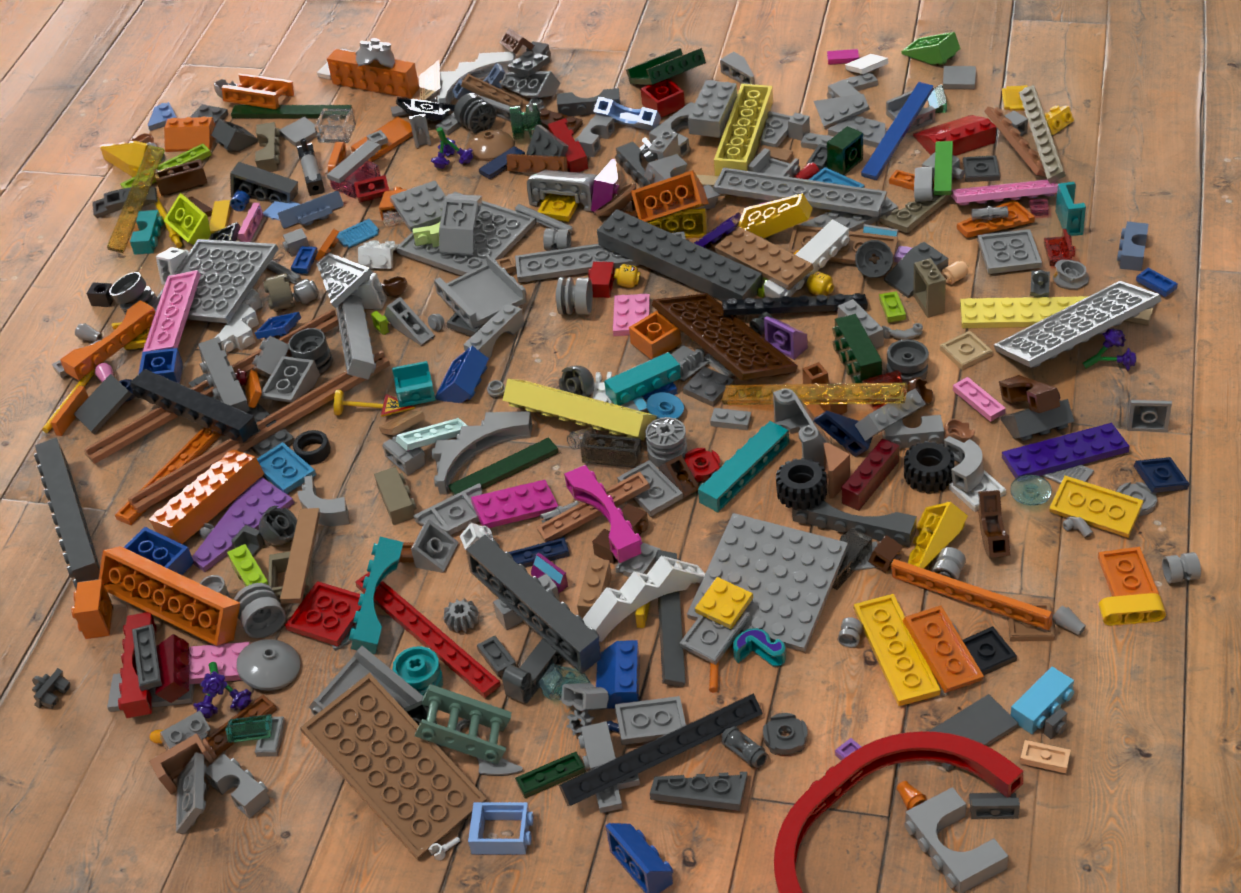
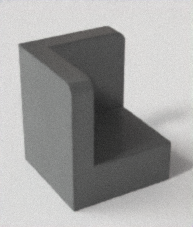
M247 525L231 540L234 549L246 544L253 557L265 545L259 530Z

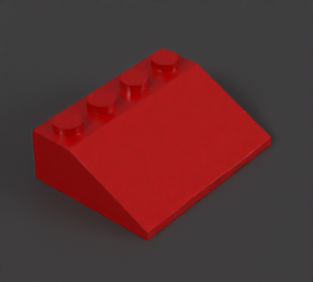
M969 115L913 133V136L930 155L935 152L936 142L953 141V155L956 156L995 143L996 126L988 118Z

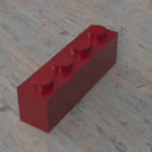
M883 438L841 487L842 504L858 511L863 507L899 463L900 445Z

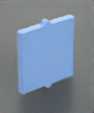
M274 201L263 212V216L280 221L278 212L297 206L299 203Z

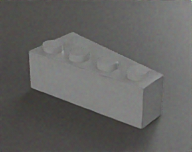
M216 337L199 343L198 346L202 359L200 367L203 374L207 373L208 375L206 380L209 387L213 386L214 388L212 392L215 399H219L220 402L243 412H248L247 399L239 381L236 379L232 365L230 366L225 350H222L220 338Z

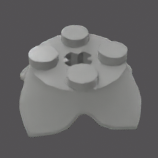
M372 38L368 42L361 41L360 48L355 53L358 66L368 65L373 60H378L380 64L393 68L395 63L391 43H382L376 38Z

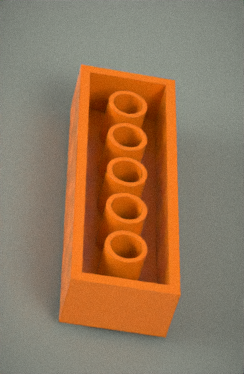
M335 49L327 58L332 83L335 85L412 98L419 90L415 63L395 59L393 68H389L380 64L378 60H373L368 65L358 66L356 52Z
M233 449L228 451L222 459L212 464L210 469L199 475L192 484L186 486L180 494L170 499L168 504L154 513L149 521L155 531L183 544L200 530L205 523H208L264 475L256 456Z

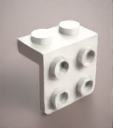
M377 240L364 243L363 246L358 247V264L368 268L392 269L393 251L396 250L399 244H395V241L379 243Z

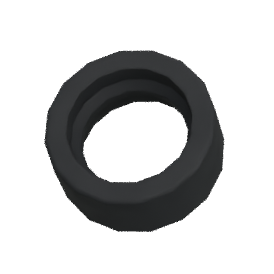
M309 430L303 432L293 441L294 452L309 465L324 461L330 454L331 448L328 438L322 431ZM322 444L316 450L302 451L307 445Z

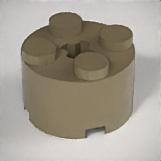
M287 273L268 277L263 283L265 292H269L271 297L268 298L270 310L279 311L295 307V303H291L293 295L289 280H285Z

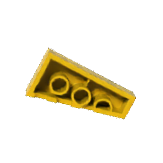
M802 193L745 208L738 226L759 237L766 238L809 220L813 208Z

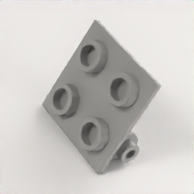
M683 345L671 354L680 364V380L683 382L710 363L704 358L705 351L703 349H696L694 352Z

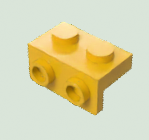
M1057 105L1050 108L1048 113H1045L1052 135L1074 122L1069 106L1059 107Z

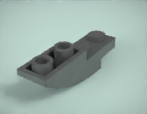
M147 186L131 187L104 193V198L92 202L93 215L99 218L125 208L128 211H132L158 202L157 189Z

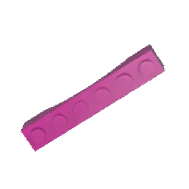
M586 465L565 473L566 487L574 499L594 506L602 512L610 523V550L618 562L622 563L640 555L641 537L638 533L635 534L633 532L631 523L624 519L621 509L615 507L611 495L608 496L606 494L603 484L598 483L595 473L590 471Z

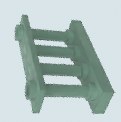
M429 684L421 703L429 707L427 720H421L414 736L498 765L506 751V747L497 745L499 732L505 730L511 719L512 712ZM438 710L450 714L448 727L435 724ZM458 717L471 721L468 734L456 731ZM479 724L491 728L489 742L477 738Z

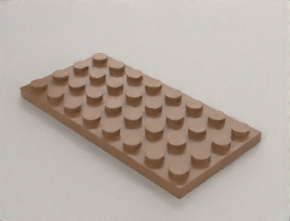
M368 673L302 725L300 730L418 860L429 851V847L432 844L441 841L472 814L474 802H486L487 798L436 743L414 736L419 725L371 673Z

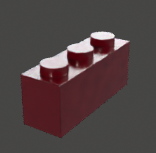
M172 634L157 645L162 686L155 687V694L170 703L189 691V643L175 634Z

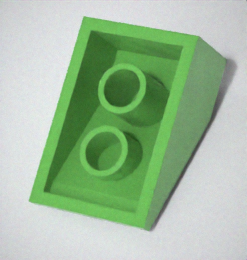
M955 32L917 38L902 50L901 53L929 64L938 63V65H942L949 58L955 56L956 52L961 48Z

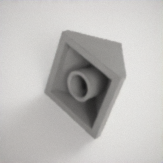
M430 519L425 521L411 551L416 568L442 573L446 569L459 542Z

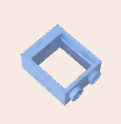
M474 802L468 838L471 854H526L527 845H531L529 826L533 825V812L529 811L528 802ZM485 820H521L519 839H483Z

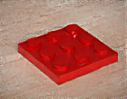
M317 581L285 624L287 631L339 647L355 624L353 621L356 611L361 610V606L358 605L360 594Z

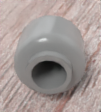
M304 279L294 285V293L292 295L296 302L300 301L302 304H307L317 298L319 290L313 280Z

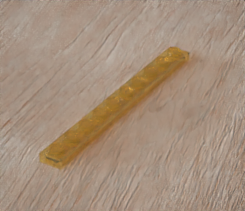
M906 383L726 385L722 402L724 405L773 404V392L786 388L793 390L804 404L905 403L908 386Z

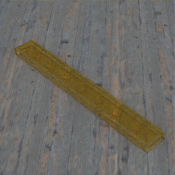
M148 145L107 245L108 250L124 253L135 227L138 213L143 207L164 155V148Z

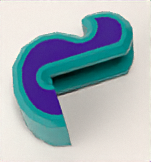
M759 628L747 629L740 633L733 642L734 659L737 663L745 659L751 651L755 652L772 666H781L786 661L784 642L780 639L771 642L769 634L765 630Z

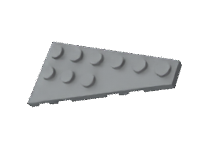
M327 253L316 263L334 308L349 295H353L361 284L366 283L373 274L370 268L331 253Z

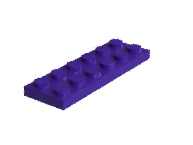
M1112 423L1003 451L1002 459L1019 482L1129 452L1130 446Z

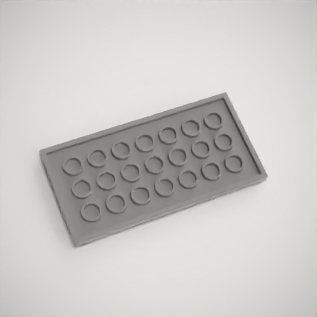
M1118 281L994 344L997 352L1030 368L1038 367L1041 365V362L1053 359L1059 353L1071 350L1079 343L1089 341L1090 337L1102 334L1108 328L1120 325L1128 318L1138 316L1143 310L1154 308L1155 304L1162 300L1160 294Z

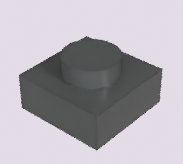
M1060 708L1045 722L1044 735L1052 739L1057 734H1062L1067 728L1068 713Z

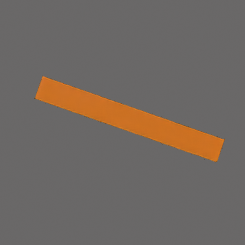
M203 427L139 491L201 456L222 434ZM128 501L115 514L117 520L131 526L146 510L138 513Z
M896 559L891 563L893 578L1045 630H1050L1052 626L1051 611Z

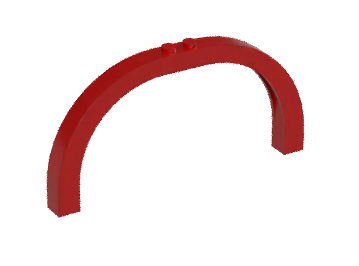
M906 732L868 743L849 754L836 766L830 767L821 779L811 784L809 789L796 801L788 812L778 833L774 852V873L777 892L803 893L797 880L796 861L799 848L808 829L823 812L855 784L879 769L910 761L947 763L977 775L1007 798L1023 785L1024 771L994 749L969 738L949 733Z

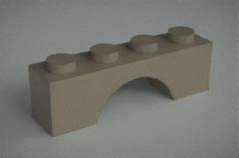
M275 122L256 125V135L259 146L264 148L256 151L255 162L257 168L269 172L278 171V165L280 164V129L276 128Z

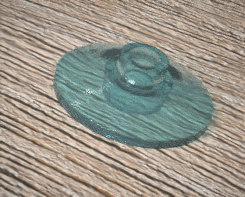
M1023 475L1012 482L1010 491L1012 497L1017 502L1036 506L1049 500L1052 488L1049 482L1040 476Z

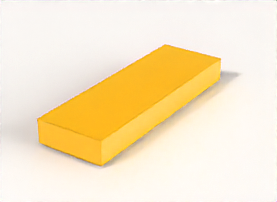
M230 200L214 202L209 225L211 234L227 227L231 211Z

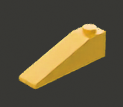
M131 141L130 143L121 142L118 145L113 143L100 146L106 161L132 177L155 167L148 144Z

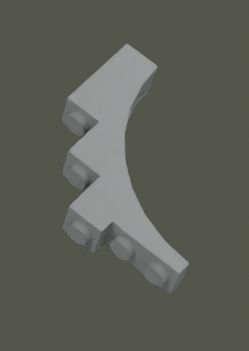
M530 411L486 412L485 419L481 421V426H461L460 434H457V440H436L435 448H432V459L436 460L438 475L434 477L435 487H438L439 494L448 493V485L452 482L456 473L476 454L502 442L531 438L532 419Z

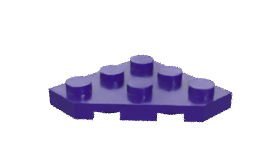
M736 213L721 223L716 229L708 232L699 241L694 242V244L707 248L706 244L710 241L713 244L724 236V232L727 235L735 230L741 218L740 213Z

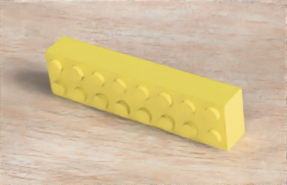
M741 84L714 158L715 176L720 175L723 167L748 171V165L754 160L766 120L768 119V112L773 104V86Z
M507 379L503 401L509 402V406L522 407L530 412H541L545 416H555L563 421H574L575 424L592 426L593 429L601 431L607 430L615 435H626L627 438L634 440H645L647 426L657 418V415L525 380Z

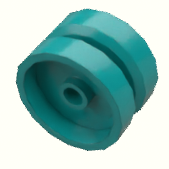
M423 646L411 647L402 651L395 658L392 670L421 695L424 696L429 684L442 688L443 674L440 669L439 659L430 648Z

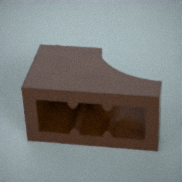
M682 455L658 467L683 493V498L699 489Z

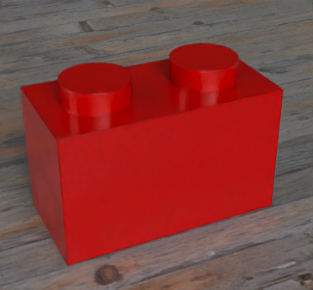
M386 175L354 182L359 203L382 198L385 191H390Z
M593 261L592 269L589 268L588 277L592 281L593 298L611 297L615 275L614 262Z

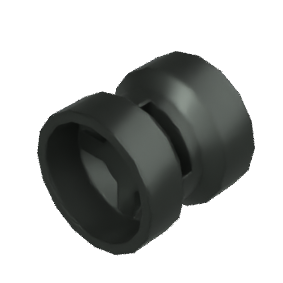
M763 312L759 315V318H754L749 322L750 328L760 336L765 333L764 318L766 316L772 318L767 312Z

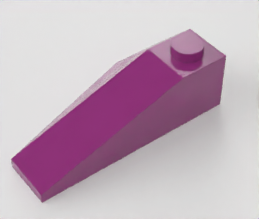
M611 159L594 180L591 211L593 212L612 200L619 192L620 185L617 184L618 174L615 159Z

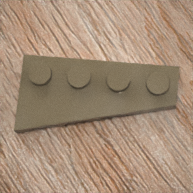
M933 190L932 201L909 202L905 204V208L891 211V215L888 217L885 215L880 217V223L908 233L947 202L950 197L949 195H934Z

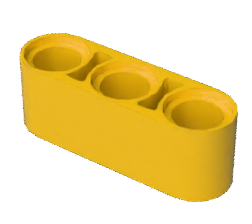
M1156 593L1106 597L1099 601L1098 604L1103 623L1108 626L1158 622L1166 616L1161 596Z

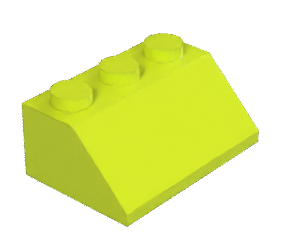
M180 193L165 217L164 222L192 245L198 239L208 240L211 236L208 216Z

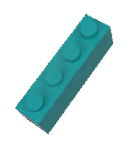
M667 352L605 380L606 395L614 404L623 405L680 379V364Z

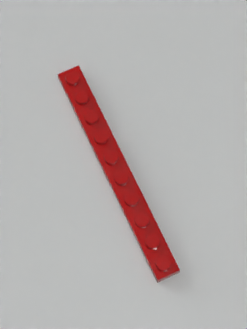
M370 572L355 581L356 587L364 594L366 589L362 588L365 576H370ZM383 580L381 581L374 593V603L421 644L434 651L444 664L483 698H486L501 686L500 681Z

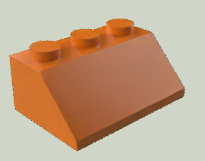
M213 117L167 119L164 127L165 152L188 151L201 144H204L211 150L215 139L211 135L215 128Z

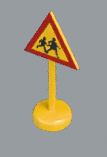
M336 390L334 396V415H341L344 405L382 408L381 417L415 409L412 405L399 408L398 399L388 394H385L383 404L344 401V392L342 390Z

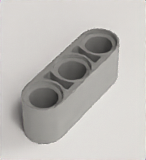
M933 167L915 168V202L933 200Z

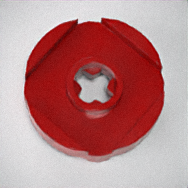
M695 448L685 454L684 460L697 483L708 480L721 467L720 457L713 450L710 452L706 451L705 448Z

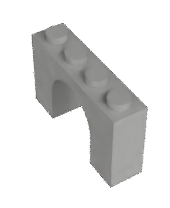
M688 103L649 132L650 143L652 144L653 140L663 130L676 133L679 130L689 128L688 117L695 103ZM678 134L679 156L682 158L690 151L689 138Z
M678 154L648 163L644 177L653 184L683 174L687 163ZM708 184L703 186L708 205L696 209L705 208L709 210L714 208L720 194L715 192Z
M952 787L906 811L904 826L910 835H914L917 839L920 849L924 853L927 852L931 857L933 866L944 874L949 887L954 888L958 893H964L1006 870L1008 855L995 839L967 852L950 850L939 841L937 836L940 831L963 819L966 814V803Z

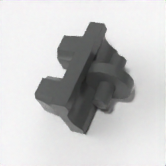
M645 137L642 139L644 145L640 147L641 155L648 163L656 159L658 160L657 153L649 152L651 143Z
M1043 270L1031 271L1030 296L1049 297L1050 272Z
M57 668L51 676L45 674L43 677L35 676L32 679L35 685L32 691L36 693L34 695L36 700L34 705L38 708H41L43 705L53 709L58 702V697L53 692L58 690L65 694L70 689V682L63 677L62 670Z

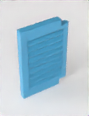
M367 219L339 232L337 239H339L344 248L347 246L351 248L379 235V229L370 219Z

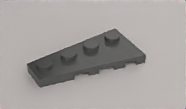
M748 771L739 772L740 775L730 776L727 772L719 773V776L705 777V774H696L693 778H685L684 775L654 777L650 791V800L740 811L748 779Z

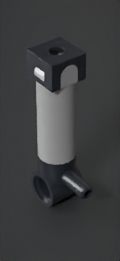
M303 138L300 140L301 145L296 147L309 196L325 193L312 143L307 144L306 139Z

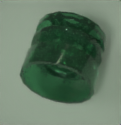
M532 103L533 111H530L529 104H526L525 112H522L520 105L509 106L514 140L524 139L525 131H528L530 138H532V130H535L536 125H542L536 103Z

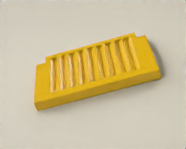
M1027 85L1006 86V88L1001 89L1005 110L1025 111L1019 92L1026 88Z

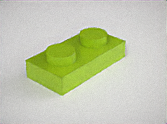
M897 291L879 294V300L888 323L906 320V313Z

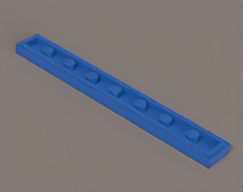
M918 82L861 171L863 177L873 180L878 179L933 92L934 85Z

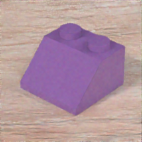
M767 316L764 318L765 340L785 356L795 360L808 348L806 333L777 319Z

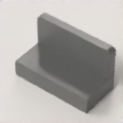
M1002 793L969 794L971 819L1019 818L1020 803L1019 798H1016V793H1013L1009 798Z

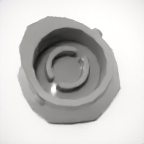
M1073 260L1057 261L1055 264L1057 271L1053 275V280L1057 286L1068 290H1078L1088 284L1089 276L1086 272V267L1082 263Z

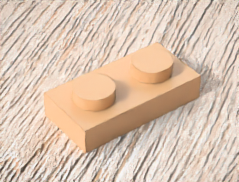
M1025 740L1020 764L1066 773L1071 750Z

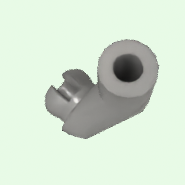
M1068 517L1067 520L1063 521V528L1067 531L1071 529L1079 530L1084 538H1088L1093 534L1091 528L1081 517Z

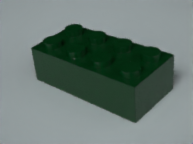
M852 314L836 318L835 327L832 328L835 337L833 348L835 351H838L840 361L845 364L847 374L851 375L854 387L858 388L860 394L881 389L882 360L857 315Z

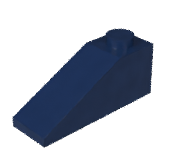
M825 411L814 418L813 421L853 456L856 457L869 449L873 437L866 441L855 426L859 422L858 420L830 411Z

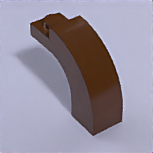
M1000 490L978 492V513L985 552L989 558L1011 556L1009 535L1005 532L1002 520Z

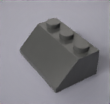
M1068 399L1059 400L1060 407L1042 413L1034 412L1029 408L1000 417L1012 437L1021 438V441L1033 438L1032 434L1039 433V435L1050 433L1051 428L1056 427L1057 430L1069 427L1068 423L1074 422Z

